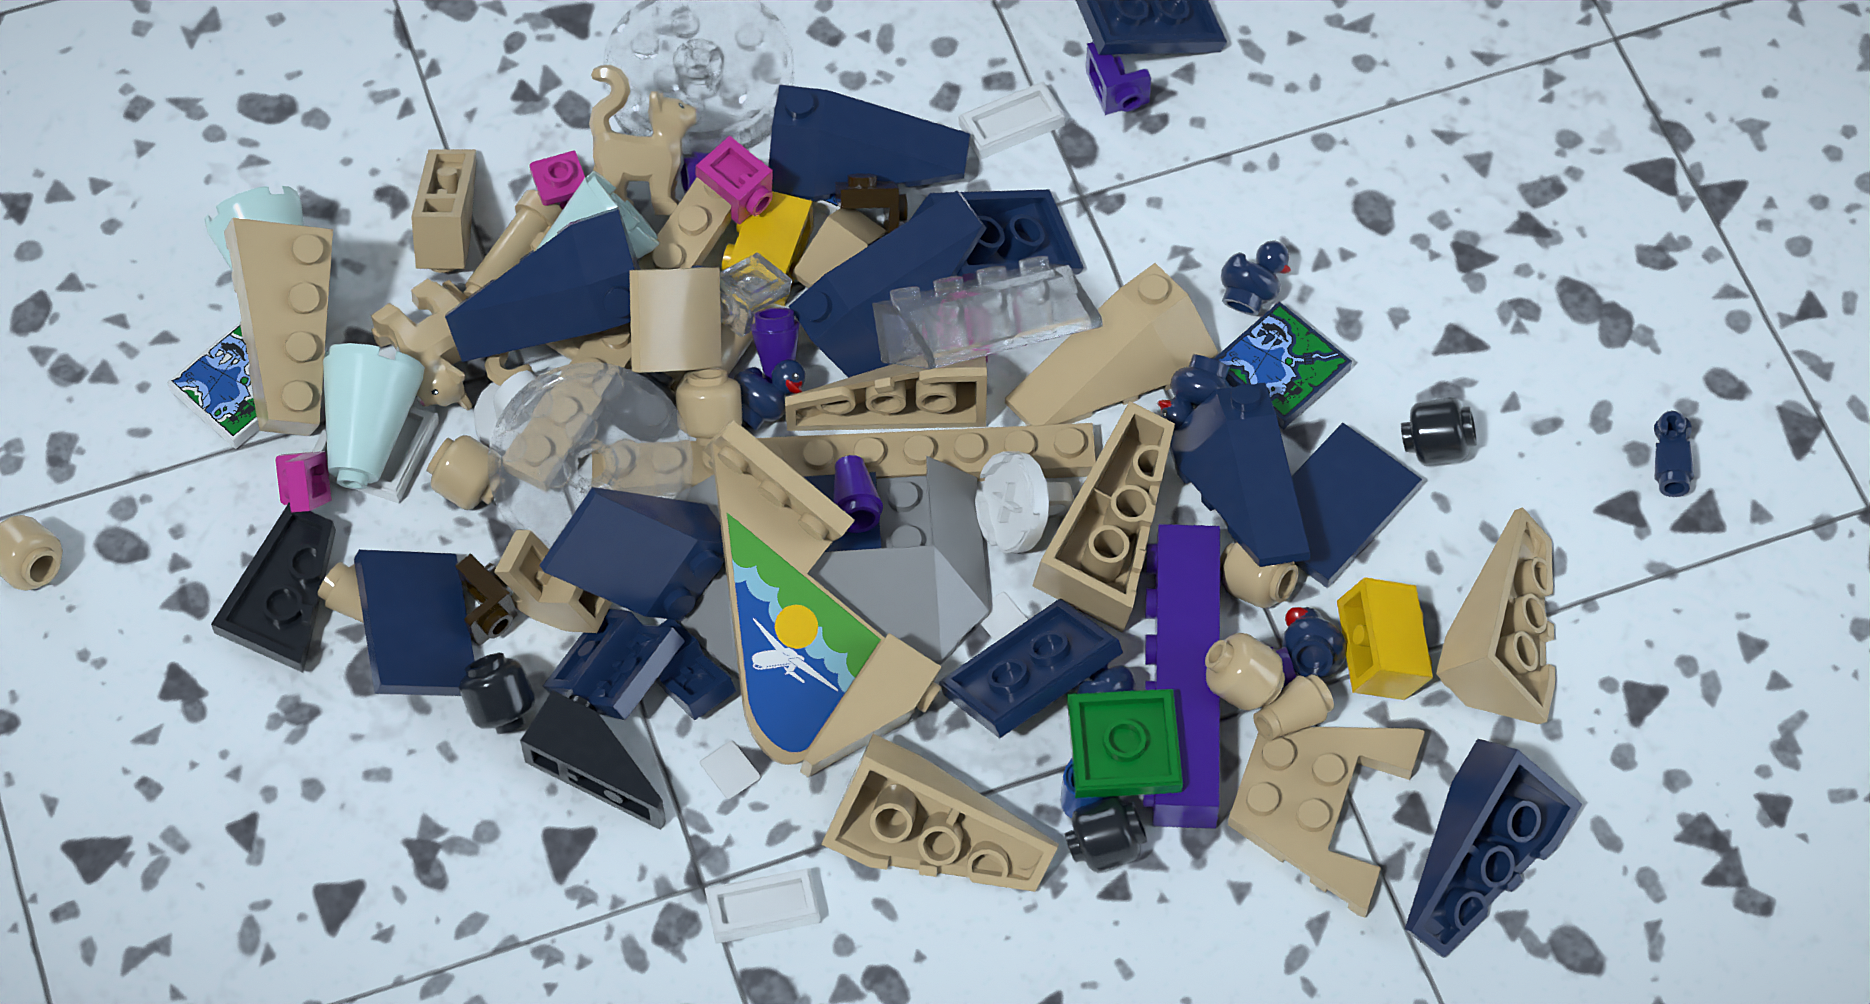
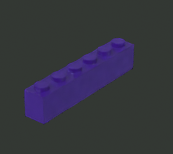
M1158 524L1157 542L1147 543L1146 574H1156L1155 589L1146 588L1145 619H1155V634H1146L1145 665H1154V681H1145L1144 690L1173 689L1183 786L1182 793L1143 795V807H1153V827L1216 829L1219 812L1220 697L1214 694L1207 686L1205 659L1209 649L1220 640V526Z

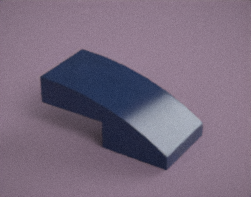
M667 619L658 625L673 627L685 642L655 681L692 719L697 720L737 692L731 677L703 654L698 640L675 620Z

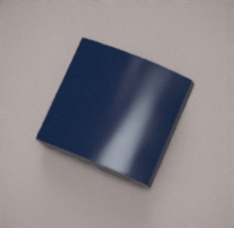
M609 609L598 632H583L543 684V687L548 693L554 690L566 697L570 695L580 696L590 702L600 715L626 720L685 640L673 627L643 625L631 611Z

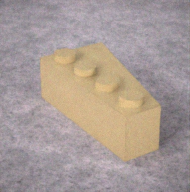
M1129 401L1043 555L1032 585L1034 588L1056 599L1061 598L1075 609L1122 633L1124 632L1135 601L1138 580L1143 566L1148 536L1154 518L1157 497L1175 423Z

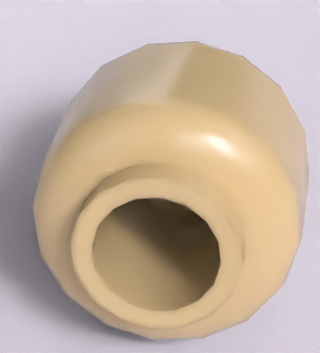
M695 370L688 373L687 380L678 385L676 390L678 428L685 435L696 438L698 445L707 446L712 438L733 420L742 425L741 387L737 381L728 377L725 370Z
M462 435L455 439V441L449 437L446 438L427 467V472L432 474V489L464 510H471L481 500L490 505L505 482V479L498 475L502 465L501 456L469 435Z
M18 515L9 517L1 522L0 577L13 588L25 591L36 589L49 583L57 575L62 561L63 550L59 539L33 517Z
M1238 542L1229 544L1224 549L1220 558L1222 584L1227 593L1256 607L1269 608L1278 602L1286 601L1297 584L1299 573L1295 562L1259 567Z
M1236 633L1225 640H1219L1213 644L1206 655L1207 686L1214 694L1239 709L1251 711L1261 706H1267L1277 698L1283 688L1285 676L1281 657L1275 650L1249 634Z

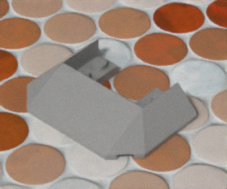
M926 456V476L876 479L877 492L883 503V511L879 521L881 548L824 552L807 574L883 637L886 638L888 633H890L938 665H942L955 651V646L972 628L976 629L989 615L982 531L977 519L975 506L978 490L977 477ZM714 475L675 497L677 500L707 504L720 522ZM724 561L721 569L714 575L695 602L693 609L681 621V626L698 640L699 645L720 661V666L738 679L739 672Z

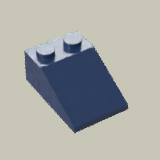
M1050 189L960 192L987 229L956 277L947 280L938 294L940 295V307L977 306L1082 272L1084 266ZM953 192L929 193L910 220Z
M591 487L539 566L543 572L642 616L683 621L725 561L721 525L707 504Z

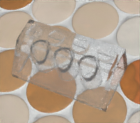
M1047 256L1020 260V269L1007 272L1005 266L980 269L976 271L977 279L965 282L962 276L938 279L933 281L934 289L920 292L919 287L895 289L890 291L891 299L872 303L882 362L924 369L946 366L1103 327L1102 316L1069 265L1050 264Z

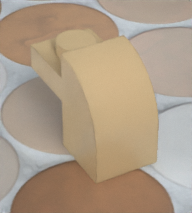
M516 530L494 571L513 591L511 598L514 606L530 618L563 631L597 633L612 602L543 572L539 565L548 553L549 548L531 530Z

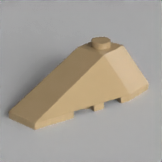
M1154 263L1118 289L1005 397V404L1027 426L1072 424L1092 417L1095 410L1118 402L1126 405L1129 401H1138L1139 395L1161 387L1169 390L1171 389L1170 382L1173 374L1181 368L1188 367L1193 354L1214 359L1219 352L1189 295Z
M958 347L948 351H934L785 397L787 431L986 427L987 365L985 350L972 351L968 348Z
M1523 507L1514 510L1445 636L1436 674L1447 688H1450L1467 707L1539 725L1547 722L1555 688V667L1546 664V642L1554 640V624L1547 621L1545 612V597L1553 594L1552 539Z
M873 734L851 777L821 845L871 868L887 870L888 866L919 870V875L936 877L937 873L968 877L973 883L1035 892L1059 844L922 756Z

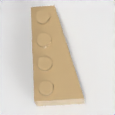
M233 217L225 229L224 235L233 269L231 274L234 291L238 297L241 314L240 325L250 366L248 369L259 431L310 436L320 424L333 229Z

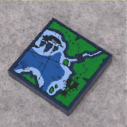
M1280 301L1214 358V360L1230 367L1226 380L1231 387L1243 384L1266 383L1279 427L1283 430L1349 372L1352 360Z

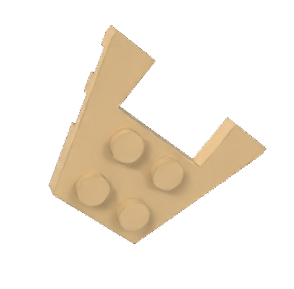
M1307 727L1276 737L1271 741L1263 738L1258 732L1229 815L1228 826L1283 863L1286 860L1308 875L1313 885L1325 893L1328 890L1348 903V909L1366 918L1381 867L1331 852L1329 847L1356 765L1360 764L1410 780L1425 731L1410 728Z

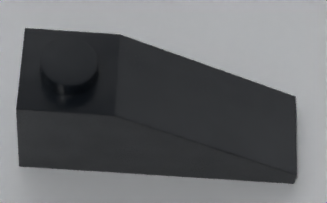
M552 690L520 740L525 763L661 830L666 823L662 798L600 714L596 712L595 707L580 696L570 695L566 697Z

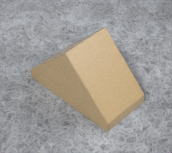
M839 208L827 217L792 271L791 276L809 288L824 274L884 237L887 231L856 209Z

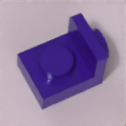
M1094 42L1087 43L1085 72L1105 115L1119 111H1132L1149 102L1151 75L1148 69L1126 74L1119 55H1099Z

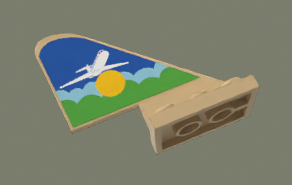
M733 420L712 438L703 451L711 457L708 463L714 469L743 711L750 733L762 751L779 764L792 765L805 759L885 637L807 574L829 545L842 537L855 520Z

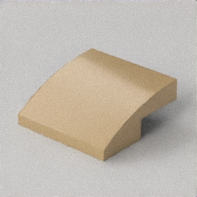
M720 267L630 270L632 372L721 368Z

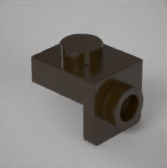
M857 173L849 174L848 182H835V201L841 209L884 208V229L887 231V234L898 228L899 223L907 222L906 194H899V187L894 181H877V175Z
M470 553L456 564L455 567L463 588L479 604L476 609L465 617L464 621L471 639L478 646H481L488 639H494L502 635L510 627L513 619L518 614L510 592L506 589L508 586L494 572L496 567L490 562L484 567Z

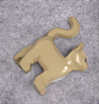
M599 65L593 69L591 77L596 81L608 83L611 86V92L608 96L601 99L592 108L589 125L593 137L592 157L595 163L593 170L601 174L616 188L613 191L624 202L628 200L633 206L634 202L627 197L629 182H649L651 203L655 215H671L680 203L675 198L678 178L684 164L682 138L687 130L697 123L698 113L696 107L685 104L680 99L664 97L663 93L658 91H651L649 95L648 116L653 132L652 135L634 136L617 133L611 129L609 118L625 107L631 92L629 79L620 68L613 65Z
M427 278L411 289L412 302L419 310H429L432 315L416 324L398 307L388 303L371 315L374 325L371 331L376 343L380 347L391 344L398 352L415 358L425 367L423 381L416 394V399L421 406L427 407L433 404L448 406L457 402L468 411L472 408V404L463 385L465 373L453 366L461 358L445 319L447 312L468 297L450 280L445 281L441 286ZM509 352L487 356L485 362L488 378L498 386H501L504 381L518 372L526 370L533 372L532 367L529 364H525L515 369H506L505 362Z

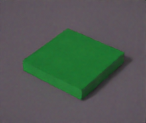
M1173 689L1068 694L1067 709L1075 798L1182 793L1183 783Z

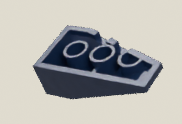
M779 84L772 121L768 167L773 170L772 191L818 202L831 199V194H835V182H848L849 174L877 175V181H894L895 184L902 183L906 187L964 179L971 133L830 90Z
M956 190L824 274L788 307L794 311L795 317L812 342L848 378L901 362L911 347L907 343L922 319L928 321L936 307L932 305L947 280L956 277L987 228L963 195Z
M619 207L570 222L559 230L557 235L537 250L529 252L510 270L496 280H491L447 312L445 319L461 361H469L601 332L631 322L630 270H641Z
M1266 383L1243 384L1236 387L1216 389L1187 416L1185 422L1179 428L1173 430L1169 449L1177 475L1185 484L1191 482L1201 493V502L1209 511L1215 509L1227 522L1230 535L1259 567L1310 560V549L1277 415Z
M1477 738L1451 782L1404 930L1437 956L1445 958L1487 917L1488 906L1504 891L1512 893L1523 882L1520 875L1537 858L1545 860L1558 847L1582 803L1518 749Z

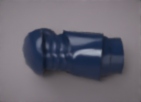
M1671 410L1663 413L1654 424V432L1659 440V443H1656L1654 479L1659 483V491L1663 495L1680 497L1689 492L1690 482L1694 479L1690 441H1687L1692 432V425L1682 413Z

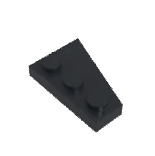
M289 502L212 621L211 626L214 634L304 673L321 598L318 596V590L326 577L336 533L334 522L311 511L291 512Z

